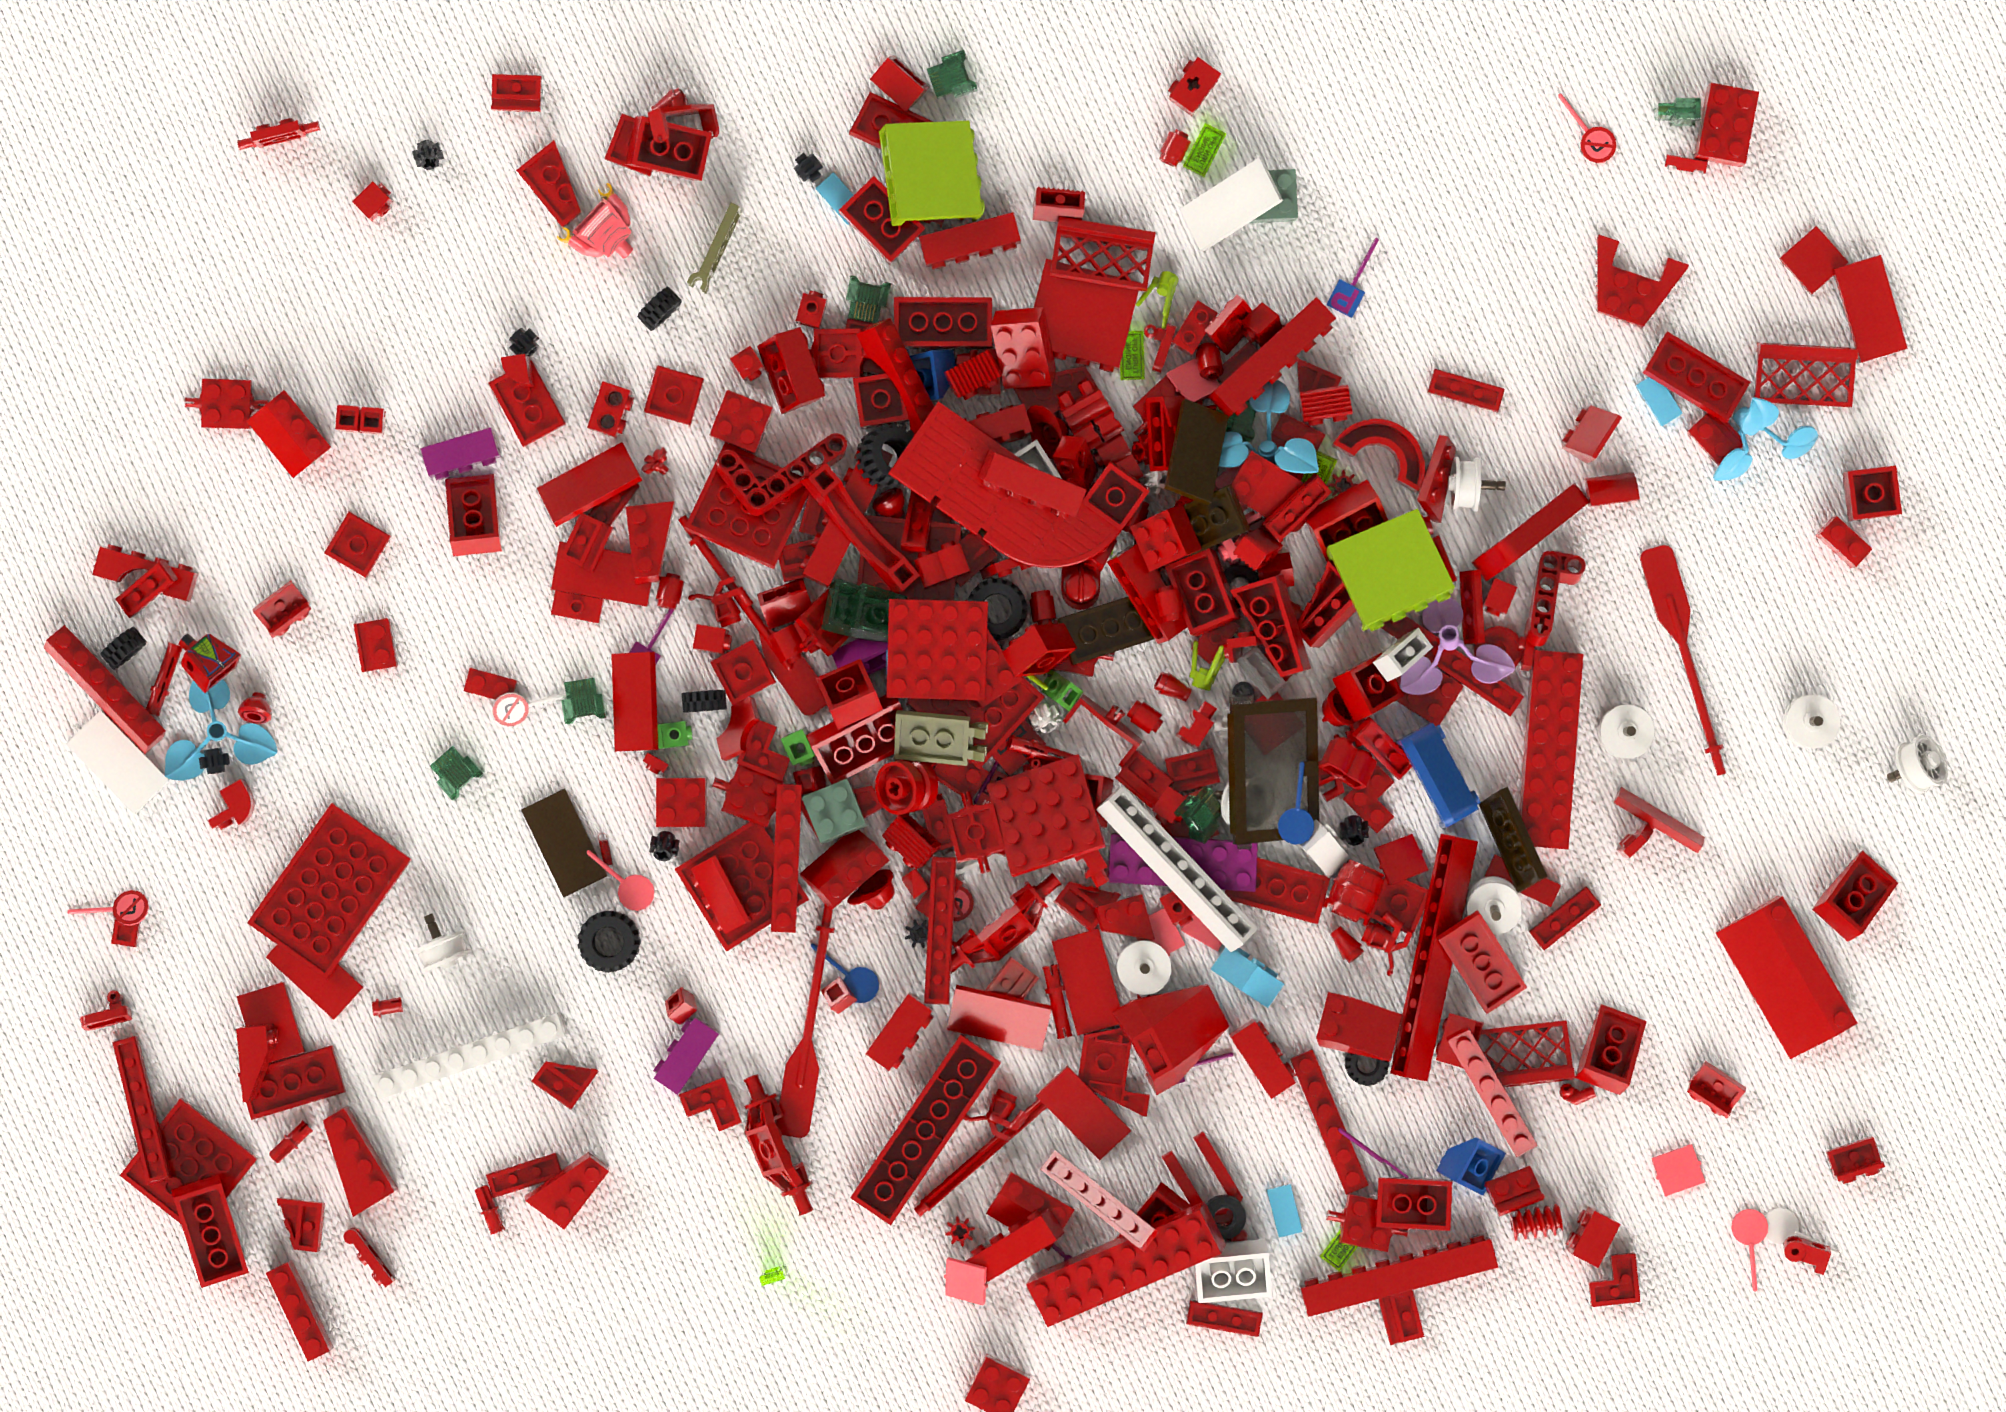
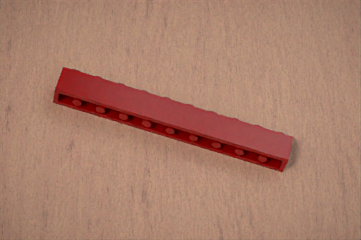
M1440 834L1390 1074L1428 1082L1453 964L1438 941L1437 936L1462 920L1478 841Z

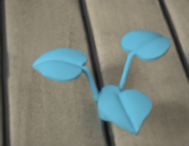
M1277 380L1273 384L1268 381L1263 386L1266 390L1256 400L1252 397L1249 399L1250 405L1255 411H1267V440L1261 442L1258 446V451H1256L1249 442L1242 441V436L1239 433L1225 432L1219 466L1230 468L1242 465L1249 455V449L1285 471L1294 473L1318 472L1316 450L1310 441L1294 438L1287 441L1285 447L1280 446L1278 449L1276 444L1272 442L1271 412H1285L1290 404V394L1286 385L1281 381Z
M1753 397L1750 408L1742 407L1733 415V420L1740 428L1738 434L1741 436L1743 450L1737 448L1727 454L1715 471L1713 479L1716 481L1735 479L1748 470L1753 458L1748 453L1749 447L1745 434L1752 436L1759 430H1763L1781 445L1785 446L1781 451L1783 457L1795 459L1806 454L1814 446L1818 433L1812 426H1801L1789 435L1787 441L1781 439L1767 428L1777 420L1779 415L1778 408L1770 401Z
M222 679L204 693L193 680L189 690V701L192 708L198 713L210 711L212 722L207 727L208 737L197 748L189 740L174 742L166 753L164 775L168 779L177 781L189 780L199 776L204 771V769H200L199 758L204 757L200 751L211 740L221 741L225 737L236 740L237 742L233 747L235 756L242 763L249 765L261 763L275 756L278 752L277 746L269 732L262 726L254 723L242 725L238 736L227 732L226 726L216 720L214 709L224 708L230 699V689L227 683Z

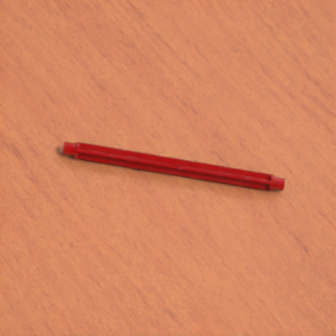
M1037 1099L1024 1110L1029 1116L1017 1132L1006 1127L1000 1132L1010 1136L1011 1140L1047 1107ZM994 1136L940 1185L921 1199L920 1203L913 1208L915 1212L921 1217L925 1212L930 1211L1001 1149L1007 1141Z

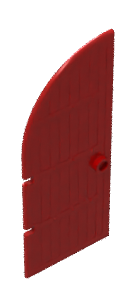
M939 401L888 473L929 503L934 496L938 497L940 501L936 504V508L975 535L978 534L981 528L984 529L986 534L982 538L983 541L1005 556L1029 566L1060 568L1081 563L1107 548L1121 532L1083 503H1081L1076 517L1069 515L1068 519H1065L1050 512L1051 507L1046 506L1045 510L1028 503L1029 498L1023 497L1021 501L1005 494L1006 489L1000 488L998 492L983 485L984 480L978 476L989 450L1026 465L1029 464Z

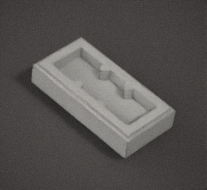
M1257 646L1237 660L1238 664L1267 699L1287 684Z

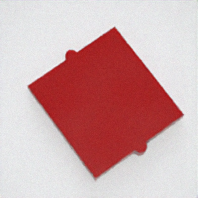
M1413 834L1373 849L1380 863L1379 869L1383 870L1389 886L1429 870L1422 856L1423 850L1419 849Z

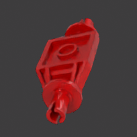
M1053 872L1037 886H1032L1026 881V885L1010 896L1015 905L1006 909L993 923L985 926L978 935L971 928L957 942L954 940L953 946L956 949H954L955 953L952 954L951 974L964 963L966 965L969 964L973 969L976 967L974 964L999 961L1037 930L1044 907L1045 909L1049 907L1045 902V897L1062 885ZM1034 900H1036L1035 903H1034V905H1033V907H1032V909H1031V911H1030V913H1029V915H1028L1027 911L1029 910V908H1030L1031 905L1033 904ZM980 949H984V950H985V951L973 953V952L978 951V950H980Z
M759 1075L750 1076L744 1079L752 1098L751 1103L744 1106L745 1109H748L744 1132L762 1176L783 1191L780 1193L781 1197L792 1196L799 1216H802L814 1210L805 1191L813 1182L812 1180L809 1181L803 1162L792 1165L790 1152L785 1148L781 1130L775 1123V1120L783 1117V1113L775 1099L777 1094H766Z

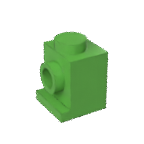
M1057 672L1044 680V684L1048 686V689H1042L1041 691L1068 711L1072 709L1083 693L1081 689ZM1069 689H1072L1067 698L1063 701L1062 699L1065 696V694L1068 692Z
M686 721L658 724L659 749L690 745L689 740H693L692 726H687ZM672 730H677L679 732V737L677 739H672L670 737V732Z
M807 727L781 738L793 766L799 763L803 767L814 762L813 757L816 755L806 736L809 734ZM799 743L805 745L806 750L804 752L798 750Z

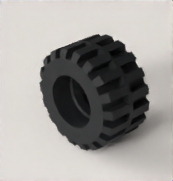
M896 423L882 425L863 436L861 439L862 443L858 444L856 450L860 451V453L856 454V460H859L860 464L857 465L858 470L862 469L864 473L861 476L864 479L869 478L868 483L872 486L877 484V488L883 489L886 487L887 489H892L902 485L901 482L888 474L891 467L884 462L881 451L883 444H886L895 451L898 459L915 434L912 430L907 432L906 426L901 425L898 427Z
M1003 578L987 579L973 588L967 600L985 601L992 595H1002L1007 598L1011 604L1009 618L999 624L988 621L987 628L995 640L1009 638L1017 633L1025 622L1027 616L1026 598L1021 589L1009 580L1007 581Z
M619 911L596 913L587 919L581 926L580 933H578L577 939H579V943L577 946L581 952L580 956L589 967L595 968L594 970L605 973L622 970L632 963L639 953V946L641 944L640 932L635 926V922L628 918L626 914L619 913ZM613 927L621 932L624 943L621 951L616 955L606 956L597 950L595 937L602 928Z

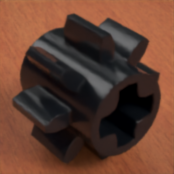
M429 139L417 143V150L412 151L418 168L422 166L426 170L439 167V160L444 159L439 142L434 144Z
M803 152L795 159L797 165L793 169L803 182L810 179L814 183L822 176L819 171L823 166L813 153L806 156Z
M520 328L510 337L509 341L512 345L509 348L515 355L526 354L530 357L539 348V345L536 343L539 337L530 328L527 331Z
M222 748L203 750L204 757L199 758L200 769H206L207 775L226 772L225 765H230L229 753L223 754Z
M1350 815L1344 819V822L1339 823L1340 839H1346L1349 845H1360L1364 842V838H1369L1368 821L1362 822L1360 816Z
M661 831L657 837L651 836L649 852L653 853V856L659 861H669L672 856H678L680 840L676 839L675 835L669 831Z
M914 919L913 923L915 926L912 928L910 926L905 927L910 931V935L906 936L905 940L912 939V948L915 947L916 943H921V947L925 948L924 941L928 937V929L925 926L927 920H924L922 924H918L917 920ZM924 928L925 939L922 937L919 940L914 939L913 929Z

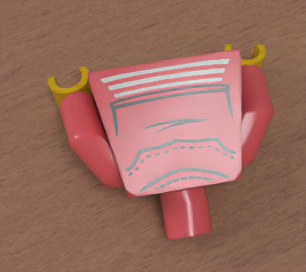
M605 183L610 190L604 194L598 188V193L602 198L601 202L573 232L566 227H562V229L567 231V237L562 239L557 236V239L563 243H568L570 247L582 255L601 257L604 254L609 257L616 251L624 259L633 251V247L626 241V238L631 234V230L628 228L631 224L628 208L618 195L614 194L611 184Z

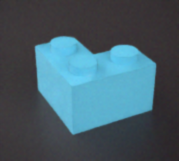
M1225 947L1211 970L1269 1008L1284 983L1276 979L1279 974L1267 966L1263 970L1265 965L1254 957L1251 961L1248 960L1250 954L1241 948L1230 952Z

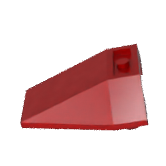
M1208 984L1134 999L1113 1011L1122 1032L1129 1037L1147 1072L1145 1076L1155 1095H1159L1179 1083L1229 1028V1024Z

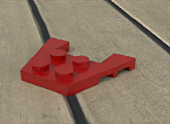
M1598 235L1596 239V312L1643 328L1686 272L1689 264L1667 258L1660 281H1656L1614 267L1612 263L1620 241Z
M1121 1028L1084 1034L1078 1076L1095 1093L1141 1116L1147 1117L1150 1094L1125 1091L1131 1049L1129 1037L1122 1032Z

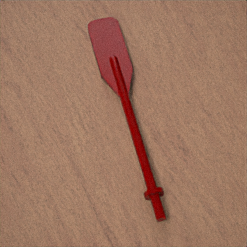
M686 514L678 519L684 529L689 519ZM686 531L692 539L688 542L689 545L692 547L696 544L719 578L724 580L731 577L705 540ZM735 582L725 585L729 591L738 588ZM737 595L733 596L759 632L764 659L768 667L801 713L811 716L825 707L827 704L815 679L818 676L803 657L792 664H789L788 660L781 663L768 639L775 631L769 629L752 606L745 608Z
M1667 545L1647 549L1641 553L1640 563L1657 620L1678 644L1709 747L1704 749L1705 754H1711L1717 776L1726 774L1720 753L1724 746L1717 743L1687 643L1691 609L1674 552Z
M825 904L821 925H816L815 930L820 931L803 1038L785 1065L779 1102L783 1117L776 1120V1126L779 1127L782 1135L795 1138H803L810 1131L820 1071L812 1037L829 933L835 932V928L830 927L833 910L830 911Z

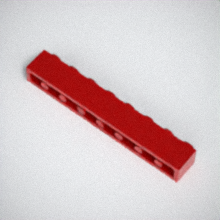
M1484 1234L1470 1237V1242L1461 1244L1460 1240L1446 1244L1447 1248L1437 1250V1247L1423 1249V1254L1413 1256V1253L1400 1255L1397 1261L1390 1262L1389 1259L1375 1262L1376 1266L1366 1268L1365 1265L1351 1268V1273L1342 1275V1271L1328 1274V1279L1319 1281L1318 1277L1304 1280V1285L1299 1287L1308 1317L1499 1268L1492 1240L1490 1237L1485 1238Z

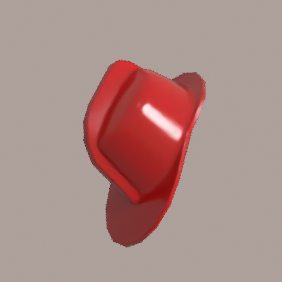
M1040 405L1031 406L1027 410L1033 431L1030 434L1032 442L1037 440L1048 458L1053 459V455L1063 435L1068 436L1067 426L1048 408Z
M1083 562L1062 567L1061 593L1065 603L1077 610H1084L1093 606L1100 594L1101 571H1092L1086 568Z
M1334 688L1322 703L1324 717L1321 721H1328L1336 727L1354 724L1355 722L1337 688Z
M890 869L877 871L849 896L847 902L850 905L866 903L873 910L882 909L895 894V888L892 883L893 872Z

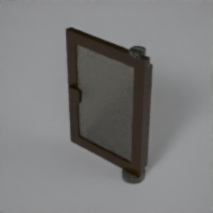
M1230 695V713H1227L1229 819L1233 844L1237 845V849H1251L1252 843L1283 840L1278 832V821L1285 811L1296 807L1299 764L1301 761L1304 762L1300 809L1308 812L1313 821L1317 819L1320 822L1317 698L1309 697L1254 702V695Z

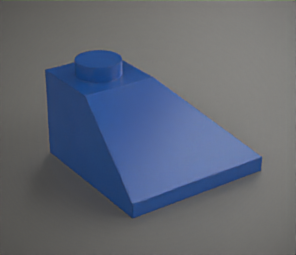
M932 350L910 355L909 357L931 401L943 399L950 387L944 372L956 366L954 350Z
M1475 1137L1447 1149L1436 1171L1484 1196L1486 1192L1485 1182L1493 1179L1506 1152Z

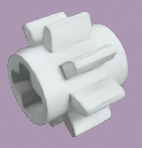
M1152 471L1144 474L1145 485L1150 488L1151 495L1168 494L1167 489H1164L1168 471Z
M1048 703L1038 704L1032 711L1033 714L1029 715L1034 730L1040 729L1042 733H1049L1055 730L1058 726L1057 721L1061 720L1056 706L1052 705L1050 707Z
M1225 709L1224 714L1217 713L1214 731L1220 732L1219 738L1228 739L1227 713H1232V710Z

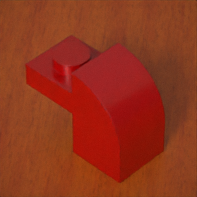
M239 779L219 791L228 809L207 820L212 829L219 827L220 830H223L234 824L232 821L234 818L238 825H243L252 816L255 807L254 796L245 779Z

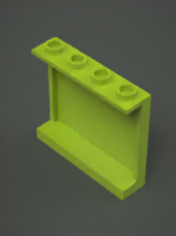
M969 120L896 123L883 126L879 131L892 226L902 225L905 221L952 218H972V222H976L983 215L985 204L984 200L980 197L981 178L977 175L976 169L978 156L973 148L975 135L974 130L970 128Z
M1418 508L1328 546L1326 551L1329 560H1333L1363 624V631L1367 629L1375 631L1383 627L1384 622L1391 619L1393 622L1406 617V613L1409 611H1422L1429 606L1428 603L1435 600L1438 603L1443 602L1451 597L1450 594L1453 593L1455 588Z

